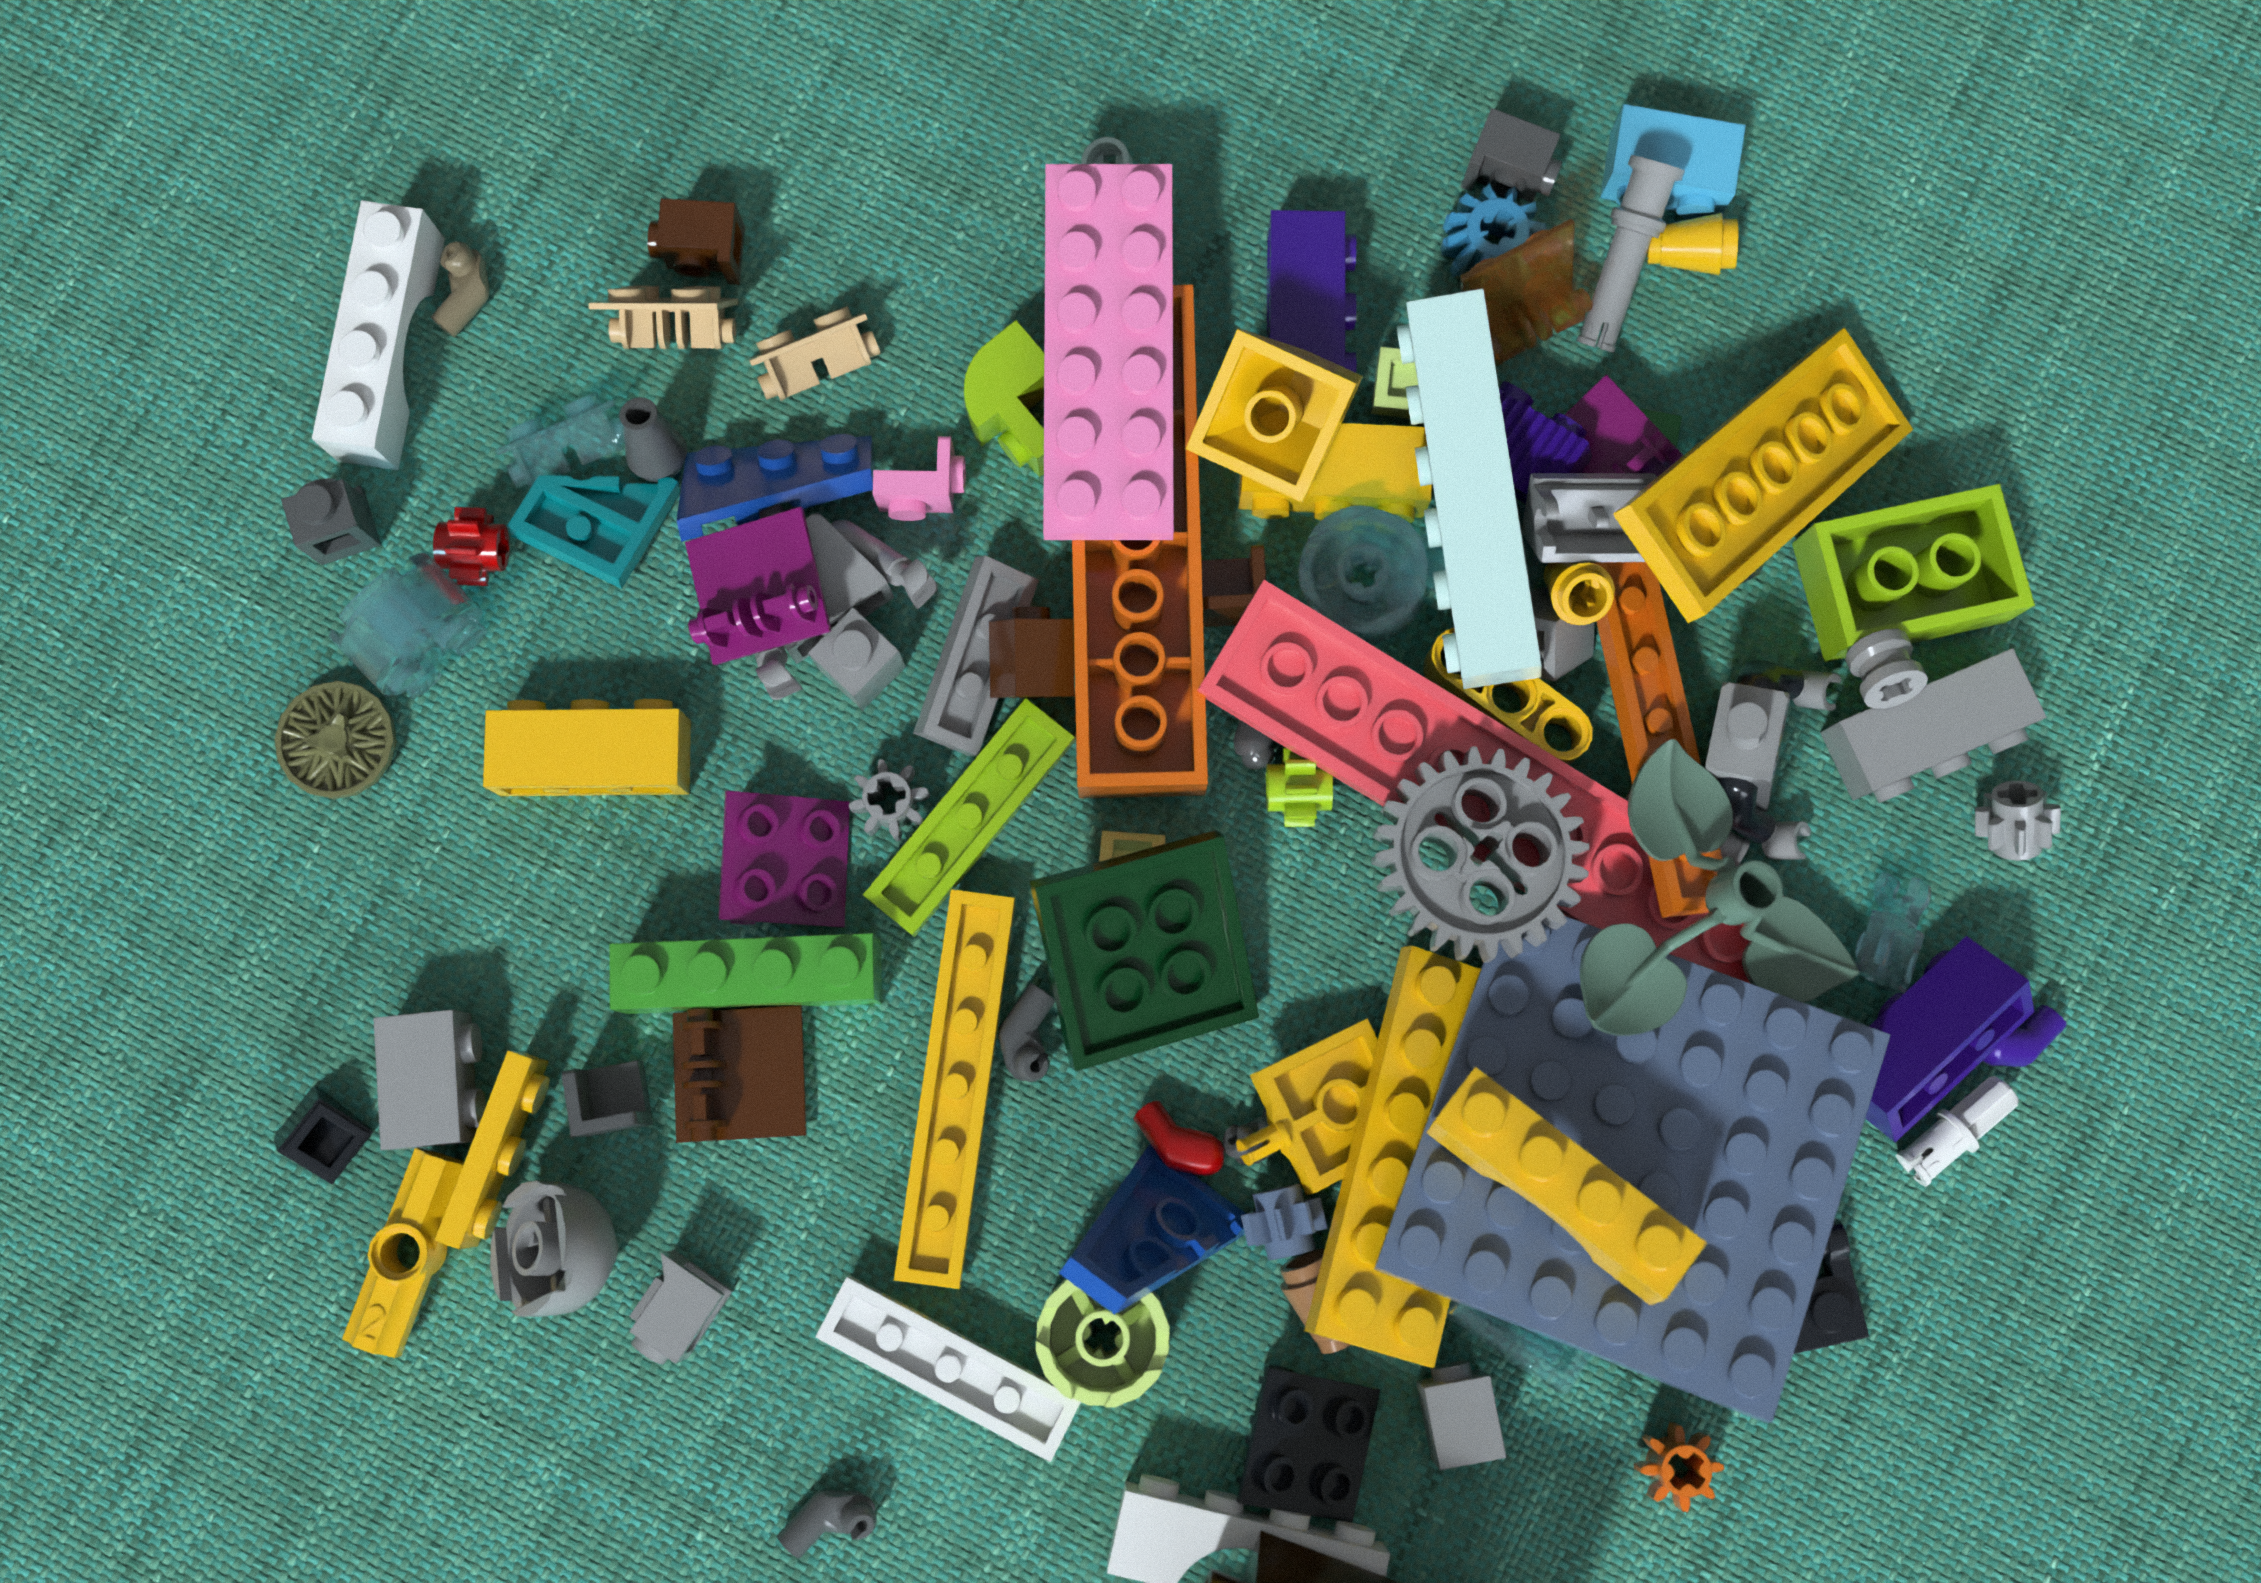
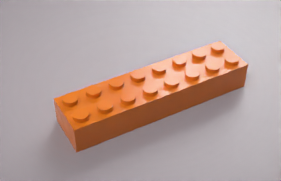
M1173 285V540H1072L1076 754L1079 799L1205 796L1208 786L1205 695L1197 691L1205 678L1199 460L1197 454L1185 449L1197 423L1193 285Z

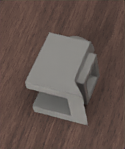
M675 1250L661 1253L664 1275L657 1276L629 1316L636 1321L629 1331L635 1335L631 1342L632 1346L645 1357L661 1365H664L667 1359L677 1364L689 1358L733 1293L731 1288Z

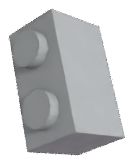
M443 1010L373 1018L380 1150H406L472 1143L486 1108V1102L482 1089L475 1086L474 1062H479L482 1057V1036L478 1024L472 1023L471 1013Z

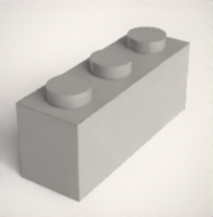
M2012 648L1927 684L1918 695L1898 706L1886 709H1867L1837 722L1820 733L1852 801L1874 793L1878 803H1882L1914 789L1915 786L1911 776L1931 768L1935 778L1938 779L1973 764L1968 754L1969 751L1988 744L1994 755L2029 740L2030 738L2025 727L2047 718Z

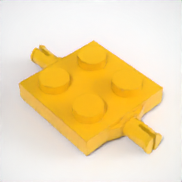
M1368 1018L1250 1074V1078L1266 1109L1268 1126L1236 1141L1238 1152L1247 1150L1262 1142L1260 1147L1240 1156L1247 1166H1251L1254 1162L1281 1150L1290 1160L1306 1195L1316 1193L1344 1178L1347 1159L1378 1041Z

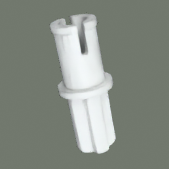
M1995 1076L1989 1077L1950 1111L1943 1108L1936 1113L1938 1121L1906 1149L1899 1151L1896 1154V1158L1908 1173L1914 1168L1916 1174L1913 1178L1926 1187L1932 1182L1931 1180L1966 1150L1972 1153L1980 1148L1978 1140L2014 1110L2019 1104V1099L2006 1082Z

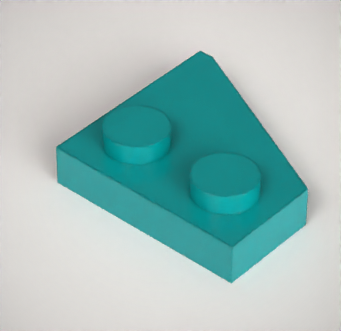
M539 475L511 518L507 528L512 537L622 589L681 490L679 482L671 477L658 479V484L621 483L619 476H593L590 479L577 480L566 475Z

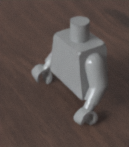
M780 504L770 506L759 512L760 519L784 512V509ZM819 513L812 514L806 518L831 629L852 608L865 618L892 600L894 596L888 582L894 586H904L909 598L917 609L937 591L938 584L928 574V570L920 560L915 559L912 562L909 558L848 520H836L830 524ZM826 634L754 654L758 665L755 668L756 673L773 700H780L803 689L795 677L785 668L788 659L786 650L795 663L798 664L809 657L808 652Z

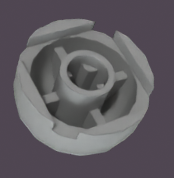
M538 1180L521 1183L508 1195L502 1208H513L508 1217L506 1228L494 1227L491 1239L490 1270L495 1292L500 1301L513 1302L516 1309L511 1311V1313L518 1317H545L575 1312L588 1304L601 1292L616 1261L618 1244L610 1215L600 1200L577 1186L562 1182Z

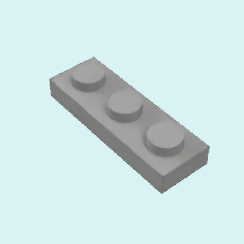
M986 555L975 557L913 734L967 756H978L998 698H990L989 622L1012 619L1013 607H1030L1039 579Z

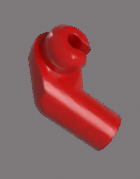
M1152 1101L1135 1114L1134 1121L1168 1168L1203 1176L1213 1175L1222 1168L1225 1154L1221 1141L1210 1133L1177 1126L1161 1101Z

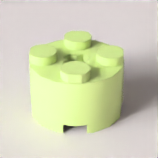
M1065 1278L1049 1294L1037 1321L1036 1353L1046 1378L1063 1396L1071 1400L1075 1399L1086 1405L1114 1408L1139 1398L1158 1380L1169 1353L1170 1326L1161 1300L1155 1291L1114 1315ZM1098 1318H1102L1105 1325L1113 1320L1120 1327L1115 1334L1116 1347L1107 1352L1104 1351L1101 1344L1092 1349L1086 1342V1339L1092 1333L1090 1322Z

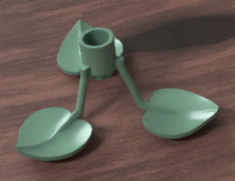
M1670 739L1660 745L1646 759L1634 779L1628 800L1629 824L1638 844L1650 857L1658 861H1669L1685 853L1690 865L1717 872V875L1710 880L1706 889L1705 903L1709 913L1663 941L1657 948L1651 936L1644 929L1636 925L1614 924L1597 932L1585 946L1579 969L1585 1013L1593 1027L1611 1035L1632 1036L1652 1031L1671 1020L1684 1002L1687 981L1681 969L1665 957L1676 948L1721 923L1727 925L1743 924L1740 934L1750 942L1743 951L1742 966L1748 981L1753 985L1804 1003L1856 977L1859 974V969L1839 938L1809 908L1794 899L1783 896L1781 879L1771 866L1761 861H1749L1736 867L1732 857L1727 856L1722 859H1715L1700 854L1717 850L1727 840L1733 825L1731 803L1718 780L1707 769L1691 758L1676 739Z

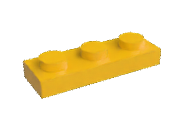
M507 1051L434 1241L460 1250L478 1247L481 1238L488 1239L494 1231L502 1210V1202L496 1200L505 1175L510 1177L515 1173L525 1151L526 1140L520 1138L528 1114L537 1113L549 1088L550 1079L544 1076L549 1061L527 1053Z

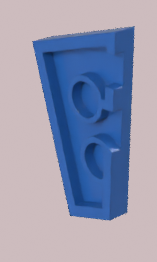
M835 434L823 440L796 443L787 440H772L761 446L731 449L715 445L705 447L698 452H688L685 458L677 513V525L681 542L704 536L701 525L734 517V521L738 526L760 519L759 512L777 504L788 502L793 507H803L804 509L873 490L875 453L872 435L854 437L849 434Z
M1149 1144L1059 1274L1115 1315L1244 1236L1245 1232L1241 1215L1246 1213L1195 1175L1168 1168L1152 1145Z

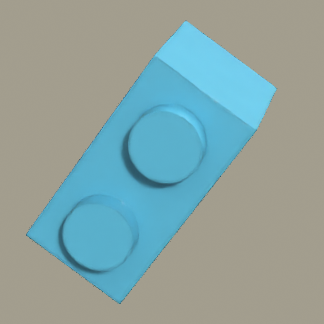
M1623 104L1610 132L1600 198L1613 200L1619 206L1621 205L1633 170L1628 165L1630 156L1635 155L1685 170L1682 181L1674 183L1665 210L1676 211L1680 217L1687 220L1717 213L1723 214L1736 193L1746 125Z

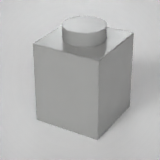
M852 608L831 629L832 632L827 633L808 654L817 668L863 711L902 672L906 665L899 650L860 613Z
M1457 1361L1436 1365L1434 1368H1430L1432 1378L1416 1381L1431 1461L1440 1470L1506 1458L1490 1375L1481 1369L1471 1371L1469 1361Z

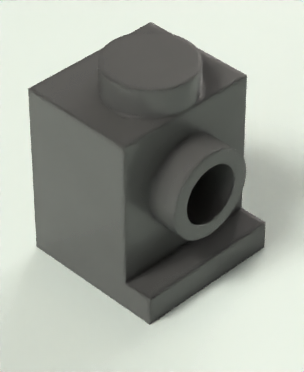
M1491 108L1460 188L1472 192L1477 181L1484 185L1490 183L1496 195L1504 198L1505 193L1513 187L1517 191L1516 200L1521 198L1528 202H1533L1537 192L1549 196L1563 162L1552 157L1561 134Z
M318 479L303 485L295 495L281 499L295 546L321 565L382 546L365 490L361 486L352 488L343 479ZM349 533V535L328 541L329 539Z

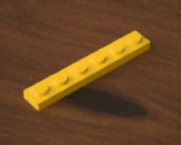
M951 889L894 1274L895 1281L953 1289L961 1288L1016 899L1013 897Z

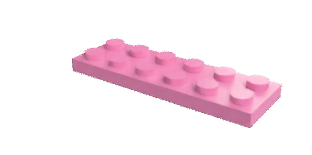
M1045 164L1044 540H1173L1172 164Z

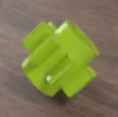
M1283 748L1282 764H1266L1267 812L1282 811V814H1284V827H1315L1317 811L1332 810L1333 776L1317 767L1316 763L1305 760L1291 750Z

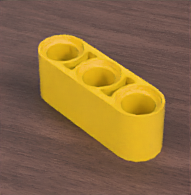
M1455 629L1445 630L1437 637L1424 660L1423 672L1425 678L1568 765L1588 749L1593 733L1589 717L1567 698L1540 678L1463 689L1462 676L1448 673L1440 659L1441 652L1444 651L1442 635L1455 633ZM1498 686L1513 689L1520 698L1521 710L1516 713H1506L1500 710L1494 704L1492 689ZM1558 724L1569 732L1572 739L1570 751H1557L1547 744L1544 737L1545 725Z

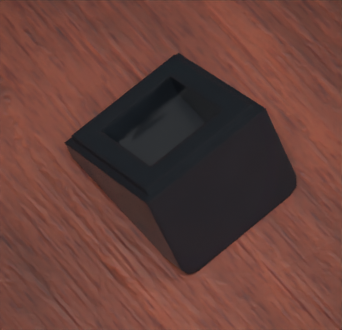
M313 1086L277 1131L274 1141L277 1152L333 1184L371 1136L373 1129L327 1093Z

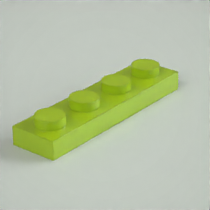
M1025 698L869 886L863 896L915 937L947 899L951 889L956 888L1075 743V737Z

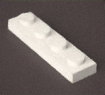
M850 1275L846 1277L816 1335V1338L1049 1462L1052 1461L1081 1403L1075 1399L1071 1400L1063 1396L1049 1380Z

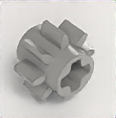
M882 759L878 761L877 768L879 773L869 780L864 776H855V781L863 789L862 799L849 803V809L857 814L869 812L871 816L864 827V831L869 836H873L883 826L889 828L891 835L897 842L901 841V827L910 821L915 825L920 826L924 820L916 811V802L929 799L930 793L927 788L918 787L911 789L909 787L915 776V770L911 765L904 767L898 775L890 772V769ZM894 787L898 795L905 797V799L897 801L895 805L896 812L887 815L880 805H875V802H880L884 799V789Z
M2027 781L2001 783L1993 789L1992 794L1985 793L1983 795V807L1975 808V836L1988 837V849L2004 859L2020 861L2034 858L2042 852L2043 848L2050 849L2052 847V835L2060 833L2061 807L2057 804H2046L2047 792L2034 783Z

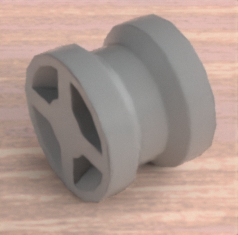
M1885 629L1874 632L1852 645L1846 654L1845 661L1851 673L1862 679L1859 691L1868 707L1886 709L1898 706L1918 695L1927 685L1928 677L1921 663L1912 660L1910 657L1913 645L1905 631Z

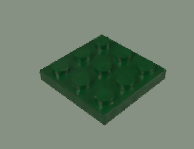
M1217 830L1029 881L1069 1064L1075 1072L1259 1018L1225 839Z

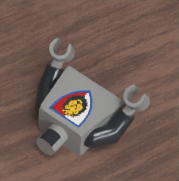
M1754 660L1747 662L1741 667L1736 683H1722L1705 769L1718 780L1729 798L1733 811L1732 830L1755 843H1762L1764 854L1769 859H1805L1806 854L1798 849L1797 836H1810L1811 830L1809 825L1804 821L1776 822L1774 816L1767 812L1790 700H1793L1794 704L1798 707L1833 711L1836 705L1827 702L1826 689L1829 682L1841 683V678L1836 673L1799 670L1765 660Z

